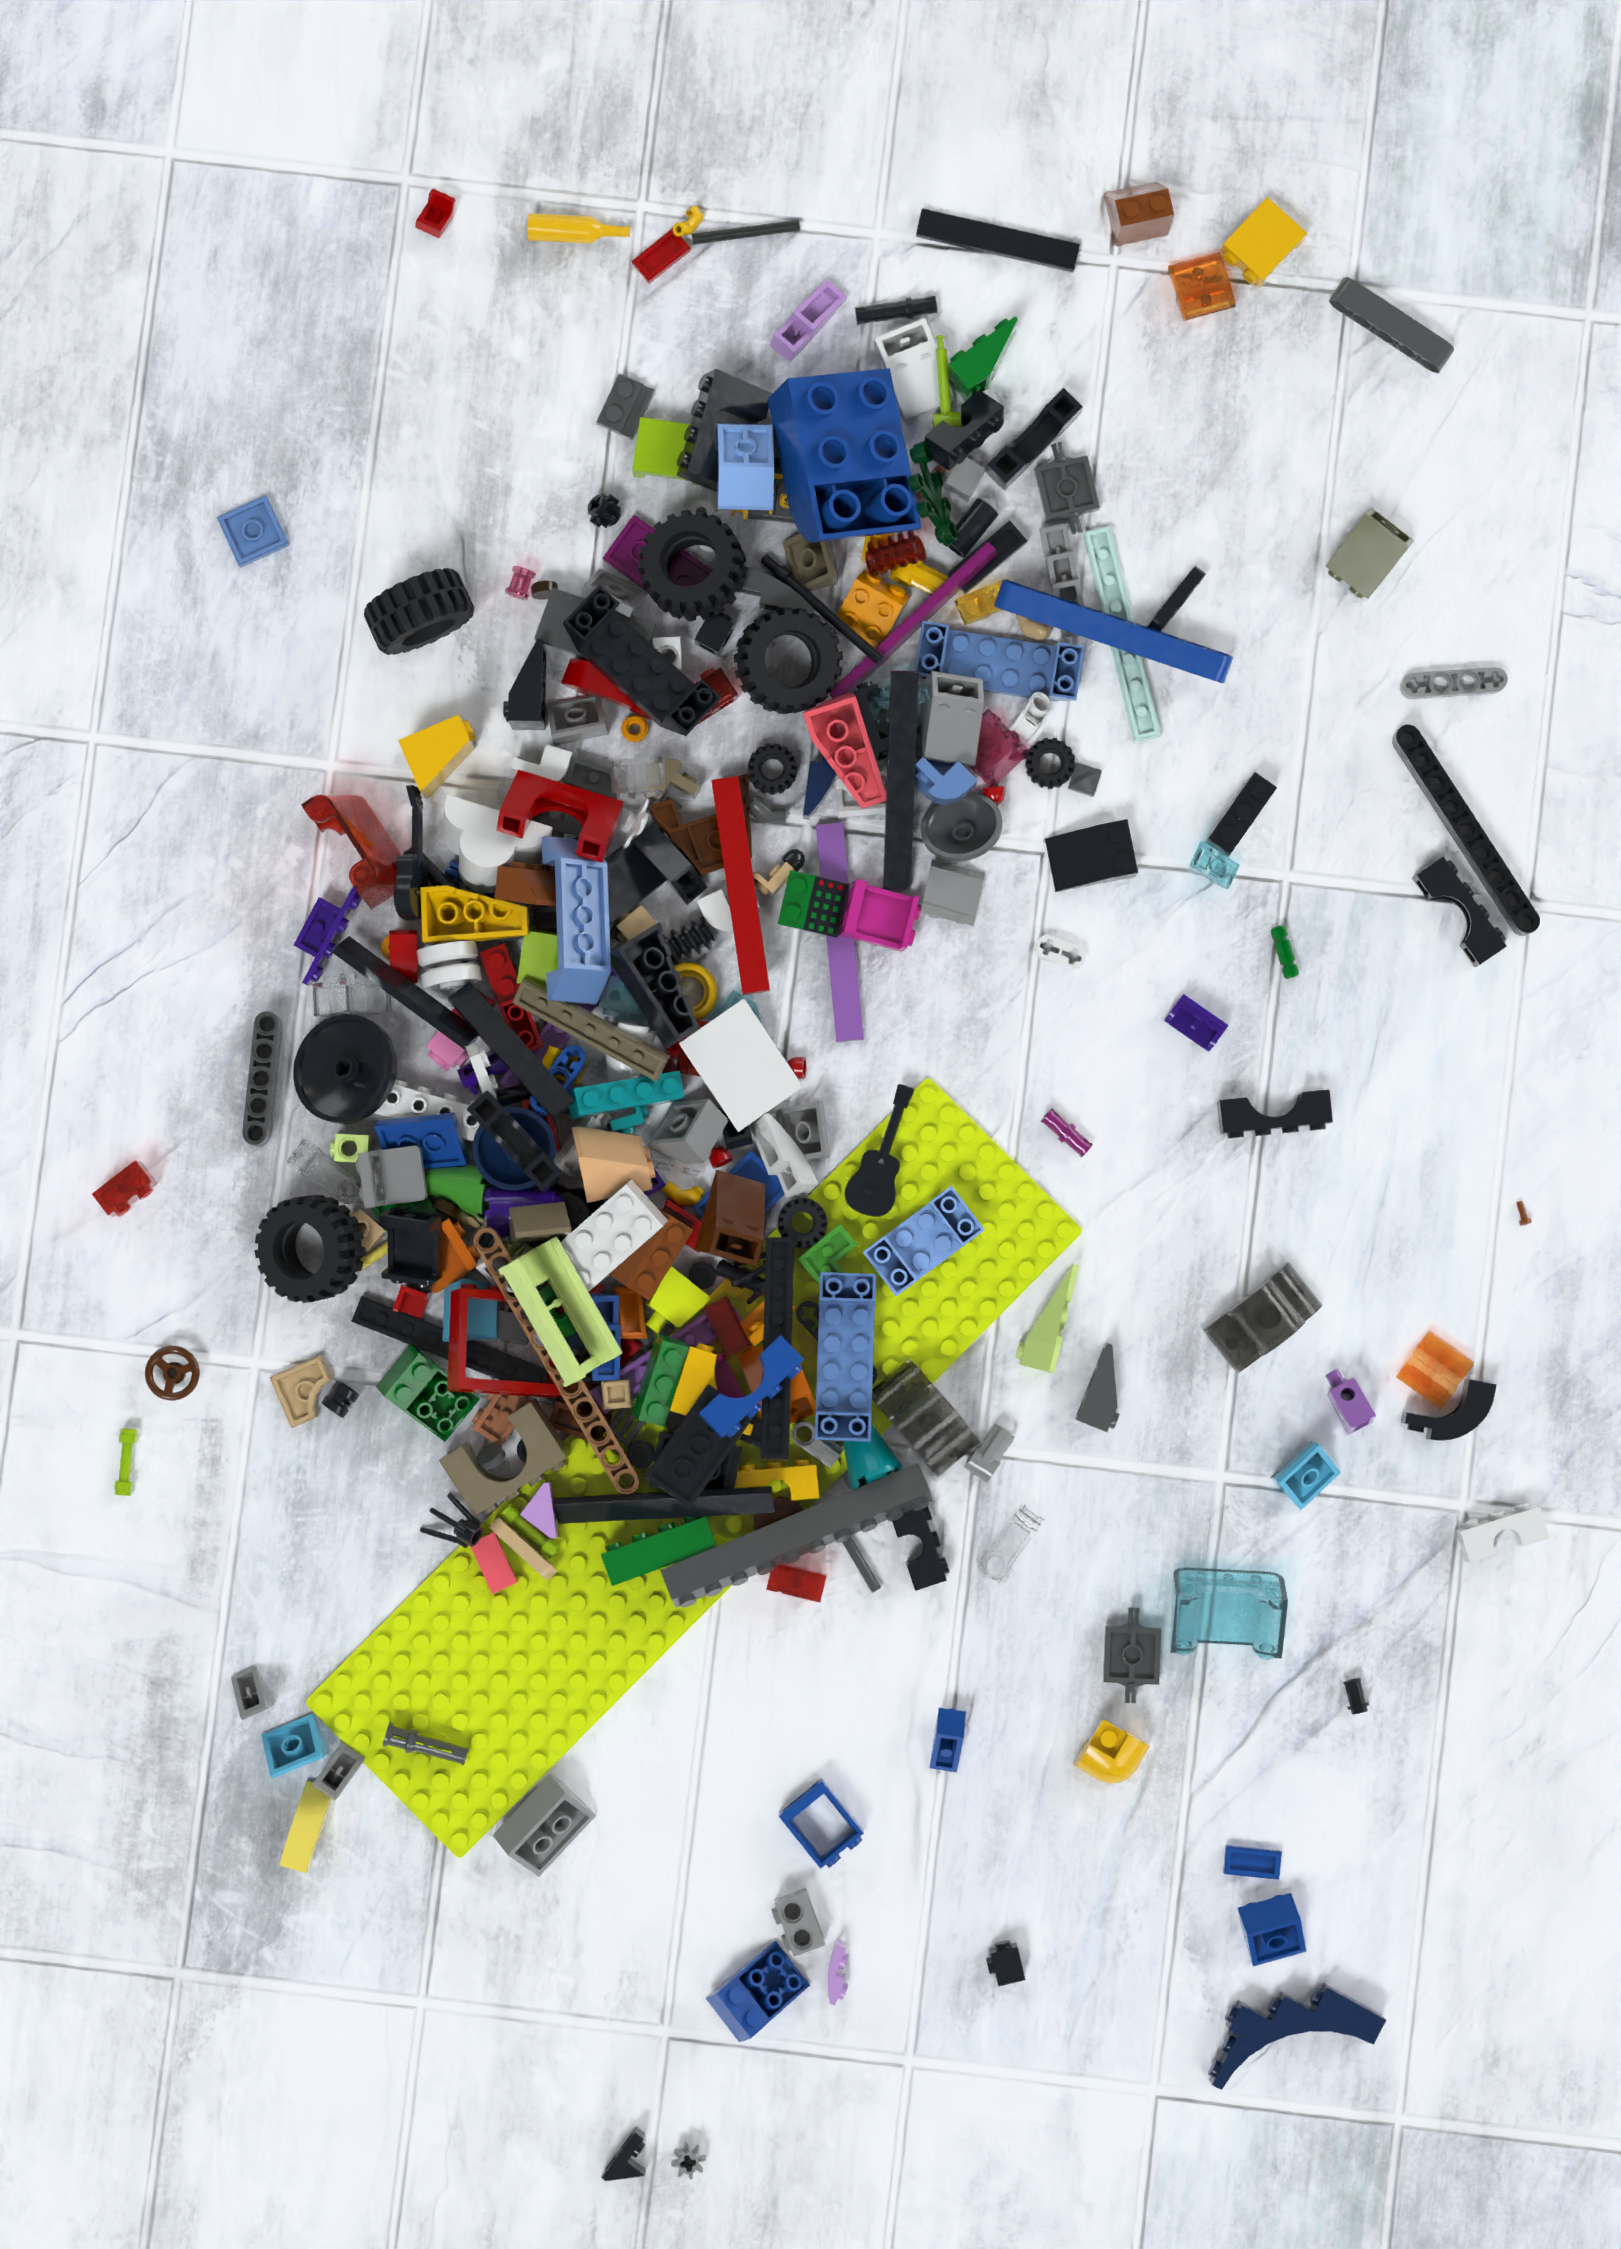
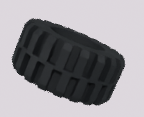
M690 510L681 511V516L676 517L674 513L666 516L668 521L663 524L660 521L653 526L655 528L654 533L648 532L644 538L647 544L646 547L641 546L638 555L642 560L638 562V571L641 574L640 580L658 607L665 613L669 612L674 618L681 619L684 616L687 621H696V616H701L703 620L711 618L710 613L715 611L719 615L725 611L723 606L727 602L731 605L737 599L734 595L735 592H741L744 586L741 578L746 577L747 568L744 565L746 557L741 544L726 523H722L721 519L713 514L709 517L705 511L697 510L696 514L693 515ZM694 545H703L714 550L716 554L715 566L711 574L704 581L693 586H679L671 581L669 577L671 563L683 549Z
M449 568L435 569L431 572L427 571L421 573V575L410 577L408 580L399 582L390 589L384 590L379 596H375L366 605L364 618L378 649L387 655H396L401 652L406 653L413 649L424 647V645L436 642L438 639L458 630L472 618L474 605L458 572Z
M785 607L759 616L744 629V635L738 639L736 644L738 652L734 654V663H737L738 669L735 670L736 679L740 678L742 682L740 686L744 693L747 692L751 696L750 700L754 704H760L764 710L769 712L775 711L778 714L798 713L825 701L829 697V692L835 689L838 684L836 679L838 676H841L842 667H839V660H843L842 651L838 652L837 644L840 643L838 637H833L830 632L833 628L828 623L821 622L819 615L807 613V610L802 608L791 609V607ZM782 635H792L799 638L807 646L811 655L809 676L804 682L794 687H785L777 684L770 677L765 666L767 646L772 640Z
M308 1195L284 1200L278 1203L277 1207L271 1208L266 1213L268 1218L262 1219L259 1225L261 1233L256 1234L255 1243H258V1250H255V1258H259L260 1265L257 1266L260 1274L264 1273L267 1277L264 1281L269 1287H276L274 1290L276 1294L281 1297L287 1296L289 1301L309 1303L342 1294L348 1289V1285L356 1281L358 1275L355 1272L362 1269L363 1261H360L361 1256L365 1255V1246L361 1245V1239H364L362 1231H358L357 1225H359V1222L355 1216L350 1217V1209L345 1205H339V1201L332 1197ZM305 1223L312 1226L318 1232L324 1245L323 1263L316 1274L311 1273L301 1264L296 1253V1238L299 1230Z

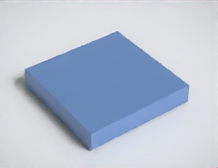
M267 495L217 517L240 568L290 546Z

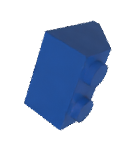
M1291 1893L1276 1895L1267 1900L1256 1903L1251 1902L1245 1906L1238 1907L1240 1924L1253 1967L1306 1952L1301 1919Z

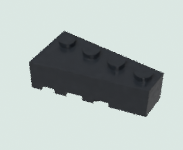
M658 922L619 946L610 954L612 967L667 1050L699 1029L687 994H684L682 990L678 970L675 971L670 957L672 953L669 945L665 944L661 933L663 932L661 923Z

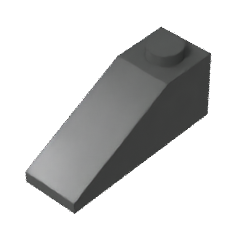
M1105 1343L1075 1420L1108 1432L1109 1427L1115 1428L1120 1414L1116 1412L1118 1405L1112 1344Z

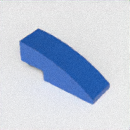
M589 1293L620 1347L621 1325L618 1324L619 1296L615 1293ZM620 1355L590 1371L591 1380H619Z

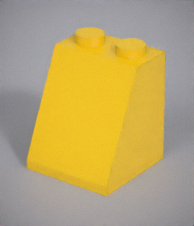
M459 714L398 740L419 791L425 799L431 797L475 749L472 741L476 740L474 731L468 719L463 721Z

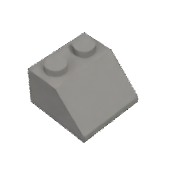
M710 1099L672 1102L647 1145L684 1164L704 1163L711 1155V1150L716 1141L723 1134V1129L728 1119Z

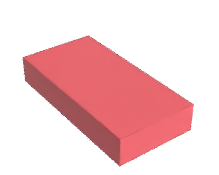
M494 1532L482 1537L475 1546L471 1547L492 1594L518 1582L502 1545Z

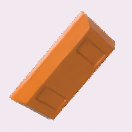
M627 1286L614 1287V1293L619 1296L618 1324L621 1325L620 1339H647L642 1296Z

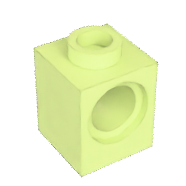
M335 1134V1140H331L330 1156H333L334 1162L356 1164L358 1159L357 1153L371 1151L372 1137L369 1135ZM353 1141L357 1145V1151L353 1156L348 1157L344 1154V1146L346 1143Z

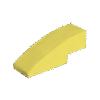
M309 1780L306 1781L279 1864V1866L303 1873L309 1871L331 1800L329 1796L312 1785L314 1782Z

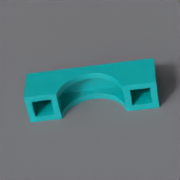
M680 1071L663 1073L657 1081L644 1076L578 1087L568 1091L574 1099V1104L569 1107L571 1119L595 1116L632 1107L672 1103L685 1098Z

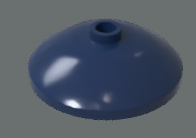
M520 1107L505 1108L554 1161L556 1142L547 1122L531 1110ZM480 1125L475 1133L472 1146L473 1159L480 1174L492 1185L505 1190L517 1191L534 1186V1182L523 1172L512 1157Z

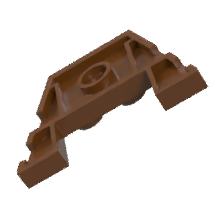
M746 773L739 776L750 857L752 858L751 823L748 808L750 804L748 792L749 776ZM672 798L650 805L647 808L655 821L681 854L692 864L700 877L724 869L716 814L682 825Z

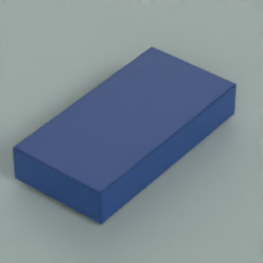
M1225 1845L1223 1874L1279 1880L1282 1851Z

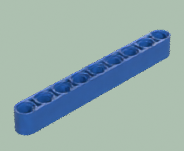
M1002 579L994 606L999 609L1219 683L1225 682L1233 660V656L1005 579Z

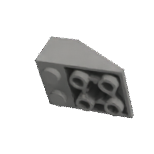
M932 671L920 685L922 755L926 760L956 764L959 761L964 766H975L984 706L983 679Z

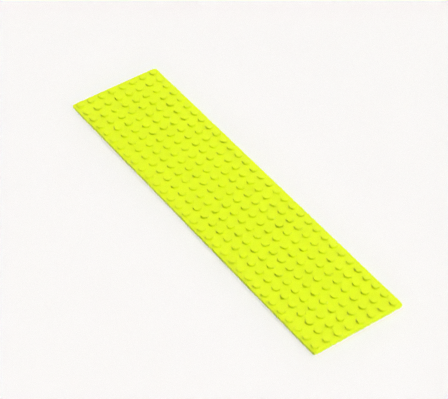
M929 1078L925 1079L914 1090L907 1109H904L890 1151V1155L899 1160L900 1168L894 1180L895 1202L892 1209L886 1215L871 1217L854 1211L846 1203L845 1188L850 1178L859 1170L863 1154L867 1150L879 1151L891 1114L807 1197V1199L809 1198L817 1202L826 1213L827 1229L824 1236L841 1224L858 1244L837 1262L845 1273L876 1274L873 1365L877 1370L878 1376L875 1383L872 1384L871 1423L880 1435L1082 1233L1081 1227ZM952 1186L985 1230L898 1296H895L863 1252ZM799 1212L792 1218V1228L797 1233L805 1234L812 1229L813 1219L808 1213ZM778 1227L768 1237H781ZM766 1239L763 1242L761 1253L766 1251ZM794 1246L793 1306L796 1309L793 1311L792 1343L795 1350L804 1359L800 1364L816 1403L818 1341L799 1322L796 1312L799 1305L806 1301L814 1302L819 1306L820 1285L798 1260L811 1247L798 1248ZM764 1259L758 1261L757 1267L747 1264L739 1265L738 1267H747L753 1271L764 1265ZM765 1271L758 1276L765 1279ZM725 1279L709 1295L711 1297L710 1301L679 1329L676 1328L668 1337L726 1298L730 1300L742 1320H744L764 1301V1297L760 1296L751 1304H747V1300L755 1292L747 1288L731 1286L732 1282ZM805 1306L802 1309L804 1312L802 1319H811L814 1325L810 1326V1328L815 1332L819 1325V1320L814 1316L816 1309L813 1306L810 1309ZM737 1324L707 1346L713 1347V1352L716 1351L718 1356L724 1354L744 1396H748L751 1394V1390L738 1354L743 1353L745 1349L754 1345L740 1331ZM763 1340L756 1346L759 1347L763 1345ZM635 1401L614 1429L616 1432L620 1431L632 1414ZM621 1408L614 1409L611 1419L609 1421V1425L616 1417L618 1412L621 1410ZM757 1412L754 1416L761 1420V1416ZM815 1415L802 1419L810 1422L815 1427ZM636 1418L623 1437L627 1439L640 1420ZM646 1422L630 1446L636 1441L643 1440L649 1442L656 1452L659 1431H668L666 1425L663 1427ZM796 1422L790 1424L789 1461L761 1460V1449L740 1440L741 1436L735 1443L736 1446L742 1447L739 1465L755 1464V1469H766V1463L783 1462V1467L794 1466L795 1460L810 1459L811 1464H817L819 1498L847 1470L844 1450L836 1462L829 1468L801 1446L797 1445L791 1437V1428ZM801 1426L796 1431V1437L800 1441L808 1440L811 1436V1430L807 1426ZM677 1428L671 1430L670 1432L674 1433L677 1430ZM570 1435L564 1441L571 1452L565 1459L567 1464L555 1472L550 1468L542 1473L544 1479L532 1487L528 1483L520 1487L521 1493L510 1501L505 1500L481 1524L480 1527L483 1528L482 1537L493 1533L489 1526L510 1503L522 1513L545 1482L552 1483L553 1498L622 1493L618 1492L588 1440ZM619 1441L627 1454L629 1447ZM834 1441L844 1448L843 1441ZM615 1449L608 1450L604 1455L608 1462H615L620 1457V1453ZM652 1464L646 1468L634 1467L638 1474L639 1485L633 1493L665 1492L661 1488L649 1486L650 1481L644 1477ZM629 1473L622 1474L618 1479V1482L623 1486H629L634 1481V1477ZM775 1479L765 1485L772 1486L775 1498L784 1497L791 1499V1491L786 1482ZM819 1498L794 1501L806 1510ZM756 1514L707 1516L717 1545H722L753 1532ZM684 1517L558 1524L557 1521L559 1537L552 1539L561 1547L551 1559L547 1556L545 1557L558 1571L549 1581L542 1577L498 1537L518 1582L494 1594L490 1591L471 1547L468 1545L467 1548H464L460 1545L307 1698L306 1704L345 1745L365 1758L363 1763L457 1858H462L732 1585L723 1588L722 1592L715 1596L707 1597L706 1595L696 1599V1603L684 1608L681 1606L676 1608L672 1602L660 1571L666 1567L614 1586L611 1585L601 1554L606 1552L605 1546L621 1541L623 1546L633 1542L632 1536L646 1531L648 1536L659 1533L657 1527L673 1522L674 1526L685 1523ZM513 1523L510 1524L538 1551L541 1549V1547H539L533 1540H531ZM536 1528V1529H537L540 1533H542L547 1539L550 1538V1537H548L546 1534H544L542 1531H540L538 1528ZM389 1722L394 1723L396 1727L406 1730L416 1729V1731H419L418 1734L469 1748L464 1765L417 1751L408 1754L401 1748L390 1745L383 1747ZM393 1736V1737H395V1738H399V1739H402V1740H406V1739L401 1738V1737ZM428 1746V1747H431V1748H434V1749H438V1750H441V1751H445V1752H448V1753H452L451 1751H447V1750L440 1749V1748L433 1747V1746Z

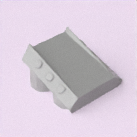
M932 859L921 913L927 914L931 918H944L959 924L974 926L985 873Z

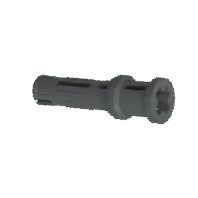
M389 1722L383 1747L390 1745L404 1749L405 1753L408 1754L417 1751L464 1765L469 1748L418 1734L419 1731H416V1729L406 1730L396 1727L394 1723ZM393 1736L401 1737V1738H404V1739H406V1740H402V1739H399V1738H395V1737H393ZM428 1746H433V1747H437V1748L444 1749V1750H447V1751H451L452 1753H448V1752H445V1751H441V1750H438V1749H434V1748H431V1747H428Z

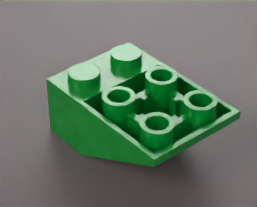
M1016 316L1010 320L1007 318L1003 319L994 327L995 331L990 335L986 336L983 334L972 343L973 347L966 352L960 350L950 358L951 363H949L948 368L949 381L964 402L978 390L984 392L989 388L1015 336L1018 321Z
M412 1344L407 1347L376 1385L385 1398L444 1442H446L480 1400L473 1393L447 1391L448 1372Z

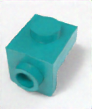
M635 1107L636 1114L611 1120L612 1131L623 1134L636 1132L635 1127L646 1124L644 1118L649 1117L647 1107Z

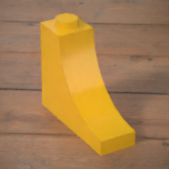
M698 1343L696 1348L690 1346L670 1411L687 1415L708 1384L718 1390L715 1377L718 1355L712 1353L713 1347ZM749 1423L742 1434L750 1436L754 1424Z

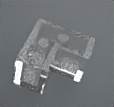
M356 973L340 974V977H323V982L312 984L314 1017H333L342 1014L378 1015L392 1012L391 995L363 975L362 978H357Z

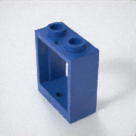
M822 1778L778 1814V1817L820 1869L825 1865L828 1868L833 1866L841 1859L839 1854L848 1847L849 1850H852L863 1840L861 1838L864 1834L863 1828ZM825 1794L853 1830L821 1855L793 1819L820 1796Z

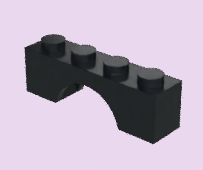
M1063 388L1043 408L1032 424L1017 439L1006 445L987 464L986 473L1005 491L1081 415L1083 406Z
M1443 856L1412 879L1428 901L1444 899L1460 908L1466 920V933L1459 946L1476 968L1507 947L1504 943L1506 938L1498 927L1494 928L1488 920L1490 915L1486 908L1481 904L1478 906L1472 897L1474 892L1466 882L1462 883L1456 875L1458 869L1451 860L1446 861Z
M1330 1089L1299 1093L1293 1108L1287 1114L1278 1117L1261 1114L1251 1105L1247 1097L1217 1101L1220 1135L1227 1134L1228 1139L1244 1137V1132L1252 1131L1255 1132V1136L1271 1135V1130L1282 1129V1134L1299 1132L1298 1127L1309 1126L1310 1131L1325 1130L1326 1124L1333 1123Z
M486 1090L466 1109L512 1157L542 1192L546 1193L566 1175L489 1091Z

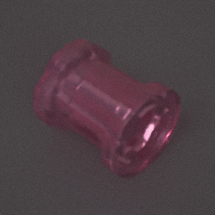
M513 566L512 571L514 573L509 587L505 588V593L517 599L528 600L529 595L527 592L531 580L535 578L536 573L523 567Z

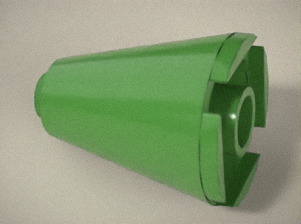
M476 1165L430 1168L429 1171L425 1172L427 1194L446 1200L459 1209L486 1220L484 1210H489V1201L484 1202L486 1188L492 1184L480 1174Z

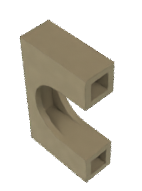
M536 1398L508 1416L527 1450L526 1464L521 1473L512 1477H499L484 1470L477 1462V1456L468 1442L463 1443L439 1460L474 1516L481 1512L486 1516L499 1507L497 1502L501 1499L506 1498L507 1501H510L521 1493L520 1487L527 1483L532 1487L544 1479L542 1473L550 1468L555 1472L567 1464L565 1459L571 1452Z

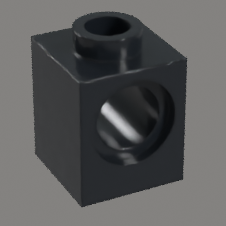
M712 612L710 613L711 618L704 621L694 641L695 645L719 657L734 631V623L731 622L732 618L722 612L718 615V613Z

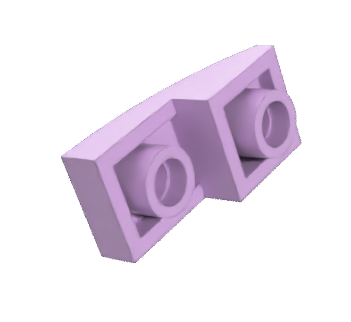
M835 1941L828 1968V1996L830 2004L834 2006L837 1999L843 2000L848 1988V1984L844 1983L846 1980L845 1974L837 1972L838 1968L844 1969L849 1954L845 1953L846 1944Z

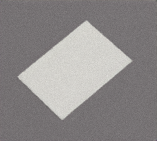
M742 999L679 1043L738 1132L803 1087L745 999Z

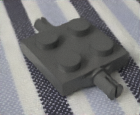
M1058 442L1057 446L1054 443L1051 444L1054 460L1047 465L1034 467L1046 522L1069 519L1072 535H1076L1077 532L1080 534L1083 530L1079 517L1085 513L1100 509L1088 455L1078 458H1065L1062 442Z
M1128 1607V1624L1105 1626L1103 1682L1119 1683L1125 1686L1124 1703H1130V1692L1131 1703H1136V1687L1144 1684L1159 1685L1161 1628H1148L1139 1625L1140 1608L1134 1607V1618L1133 1607Z

